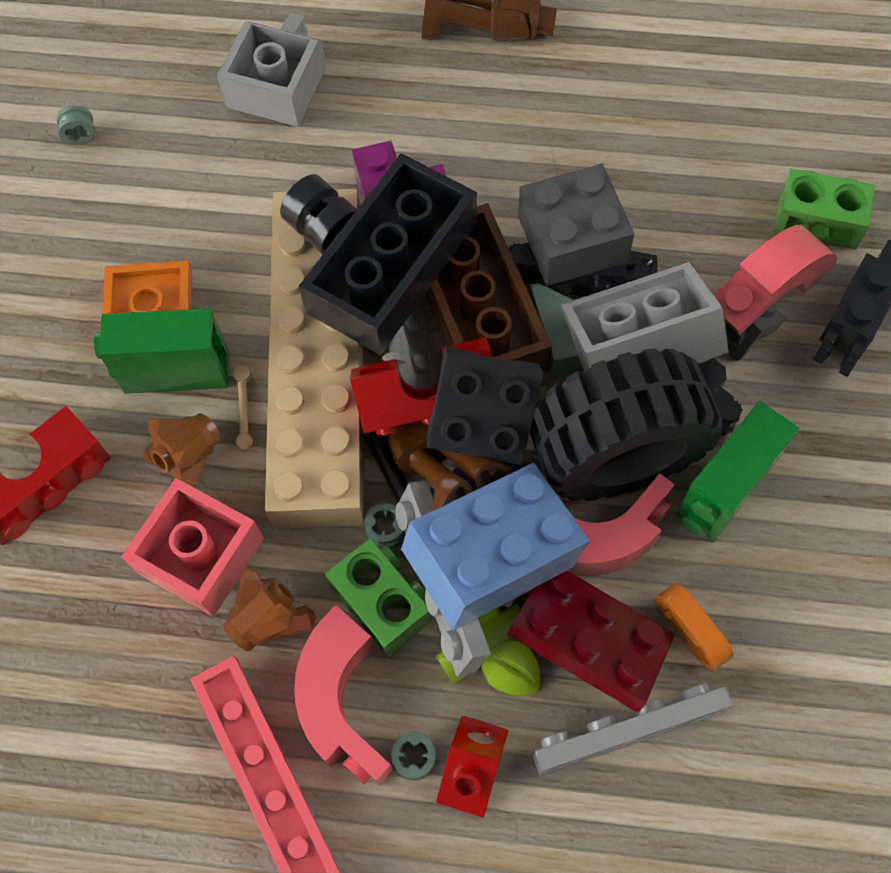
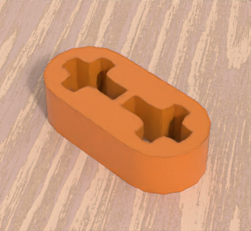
M674 583L655 597L656 604L664 618L706 669L715 671L733 658V650L725 636L681 584Z

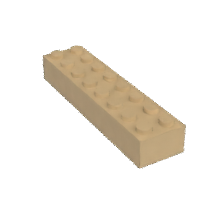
M357 189L336 190L339 197H344L356 209L359 208ZM273 192L265 513L274 529L363 526L365 519L364 431L350 383L351 370L363 366V345L306 314L299 285L322 254L306 241L305 235L299 234L281 218V203L287 192Z

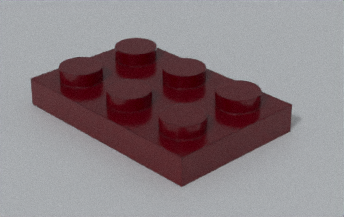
M565 571L533 588L507 635L639 713L647 703L675 633L571 572Z

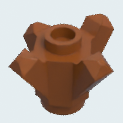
M198 413L195 416H186L183 419L151 418L148 423V431L153 438V443L145 447L143 453L144 461L151 465H156L164 473H172L174 477L172 482L177 478L195 487L208 455L213 452V447L220 442V434L217 427L209 417L202 413Z
M248 569L241 571L235 606L229 612L230 618L224 623V629L236 645L245 651H251L255 646L264 645L269 640L312 629L316 615L307 605L295 608L292 605L295 602V597L284 584L275 578L261 579L258 571Z

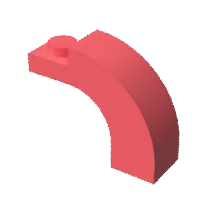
M795 225L778 233L740 263V270L714 294V297L723 308L724 321L740 335L771 305L794 287H797L805 294L836 265L837 256L803 225Z
M659 474L634 505L622 516L602 523H590L575 519L590 542L574 567L567 571L578 576L602 575L625 568L643 557L655 545L662 531L657 525L673 506V503L668 498L675 484Z
M335 605L313 629L300 654L294 686L298 718L308 741L330 767L345 752L348 758L342 764L363 784L372 777L381 786L394 771L391 764L348 725L343 711V693L348 678L373 650L375 645L372 637Z

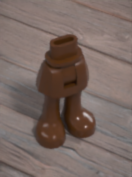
M426 0L422 24V39L436 40L442 28L447 24H458L488 32L491 39L501 41L527 40L530 31V38L535 39L536 33L553 36L557 8L540 5L541 0ZM467 5H472V6L480 7V8H483V9H479V8H475V7H471V6H467Z
M421 421L403 424V428L400 431L385 435L397 466L406 473L420 474L433 487L435 491L433 511L473 492V489L476 491L514 472L506 462L496 459L428 448L426 436L429 425L421 424ZM448 458L464 473L469 483L449 470L442 462Z

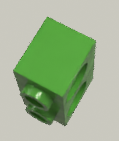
M790 168L780 192L773 233L778 234L792 226L803 225L822 243L856 250L870 225L875 185L859 182L851 178L843 179L817 174L810 170L802 171Z
M369 538L326 572L325 576L333 591L386 656L389 657L432 622V618L426 606L425 590L417 581H413L409 585L398 572L403 567L394 553L387 546L379 549ZM365 569H375L380 573L377 582L369 586L358 584L356 578ZM400 603L410 608L409 616L401 622H391L385 618L387 609L394 604Z

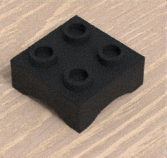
M445 346L436 398L426 436L427 447L522 465L544 374L540 365L525 361L494 358Z

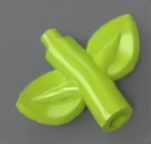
M516 603L501 612L499 606L478 618L491 652L481 665V669L489 685L496 690L514 696H528L539 691L540 669L533 650L507 635L522 609ZM442 651L435 656L453 685L465 677H456L452 663L446 660Z

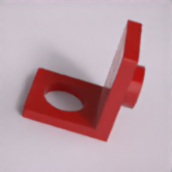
M467 716L461 717L447 757L436 799L438 804L481 818L485 816L509 730ZM472 732L485 734L493 740V743L481 744L475 742L467 734Z

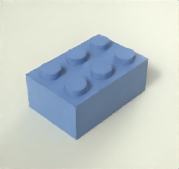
M532 463L410 521L401 550L454 631L573 568L590 540L535 463Z

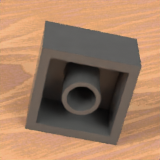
M603 163L520 186L518 218L546 286L628 263L634 231Z

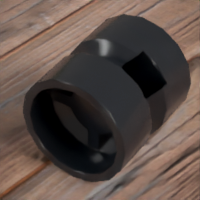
M310 174L301 178L286 193L281 203L280 214L283 220L299 234L305 235L306 241L323 255L357 209L344 197H339L338 192L318 174Z

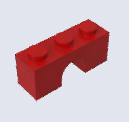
M486 337L448 346L492 357ZM442 347V355L444 356L445 347ZM396 358L351 370L350 383L364 434L373 431L377 435L392 434L400 431L403 428V424L421 421V424L429 425L439 381L428 388H416L409 385L400 374Z
M64 406L29 434L41 449V461L32 474L22 479H8L0 472V544L2 546L8 541L22 536L34 520L45 511L58 507L63 503L71 490L84 480L95 477L102 470L104 464L111 459L99 441L67 406Z

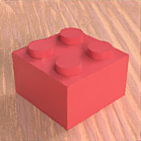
M175 478L121 558L140 576L214 617L241 576V571H244L259 548L264 537L254 520Z

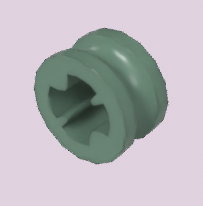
M68 106L61 109L56 116L59 126L58 134L61 140L72 145L85 144L95 137L96 132L91 111L82 106Z
M380 503L371 507L366 513L364 519L366 536L378 548H383L384 546H387L389 549L399 545L405 537V530L402 531L397 524L396 506L393 504ZM385 517L386 522H388L389 517L393 518L394 532L386 535L383 530L382 534L378 535L376 533L378 530L376 521Z
M411 732L402 735L393 745L391 752L392 763L396 771L407 780L417 781L426 778L431 774L436 765L435 746L422 733ZM410 745L412 748L417 749L423 745L428 751L427 754H423V759L427 760L426 764L420 769L414 764L410 765L407 769L402 766L400 760L406 759L405 754L401 753L404 747Z

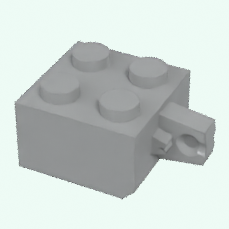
M290 13L280 29L250 21L244 22L217 74L226 108L299 127L327 67L322 40L306 36L308 32L305 26V16Z

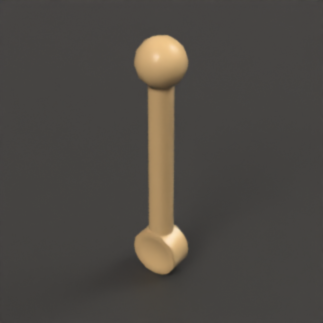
M240 365L233 370V377L238 383L240 434L236 437V445L242 450H247L253 444V438L248 433L247 383L251 379V373L247 366Z

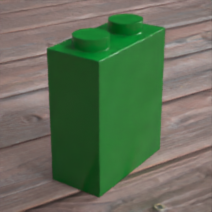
M211 308L102 314L101 330L94 335L95 354L98 359H102L108 368L109 376L116 380L124 394L228 388L229 349Z
M759 400L692 482L677 512V515L682 518L684 526L693 534L699 537L706 536L714 542L774 467L800 428Z

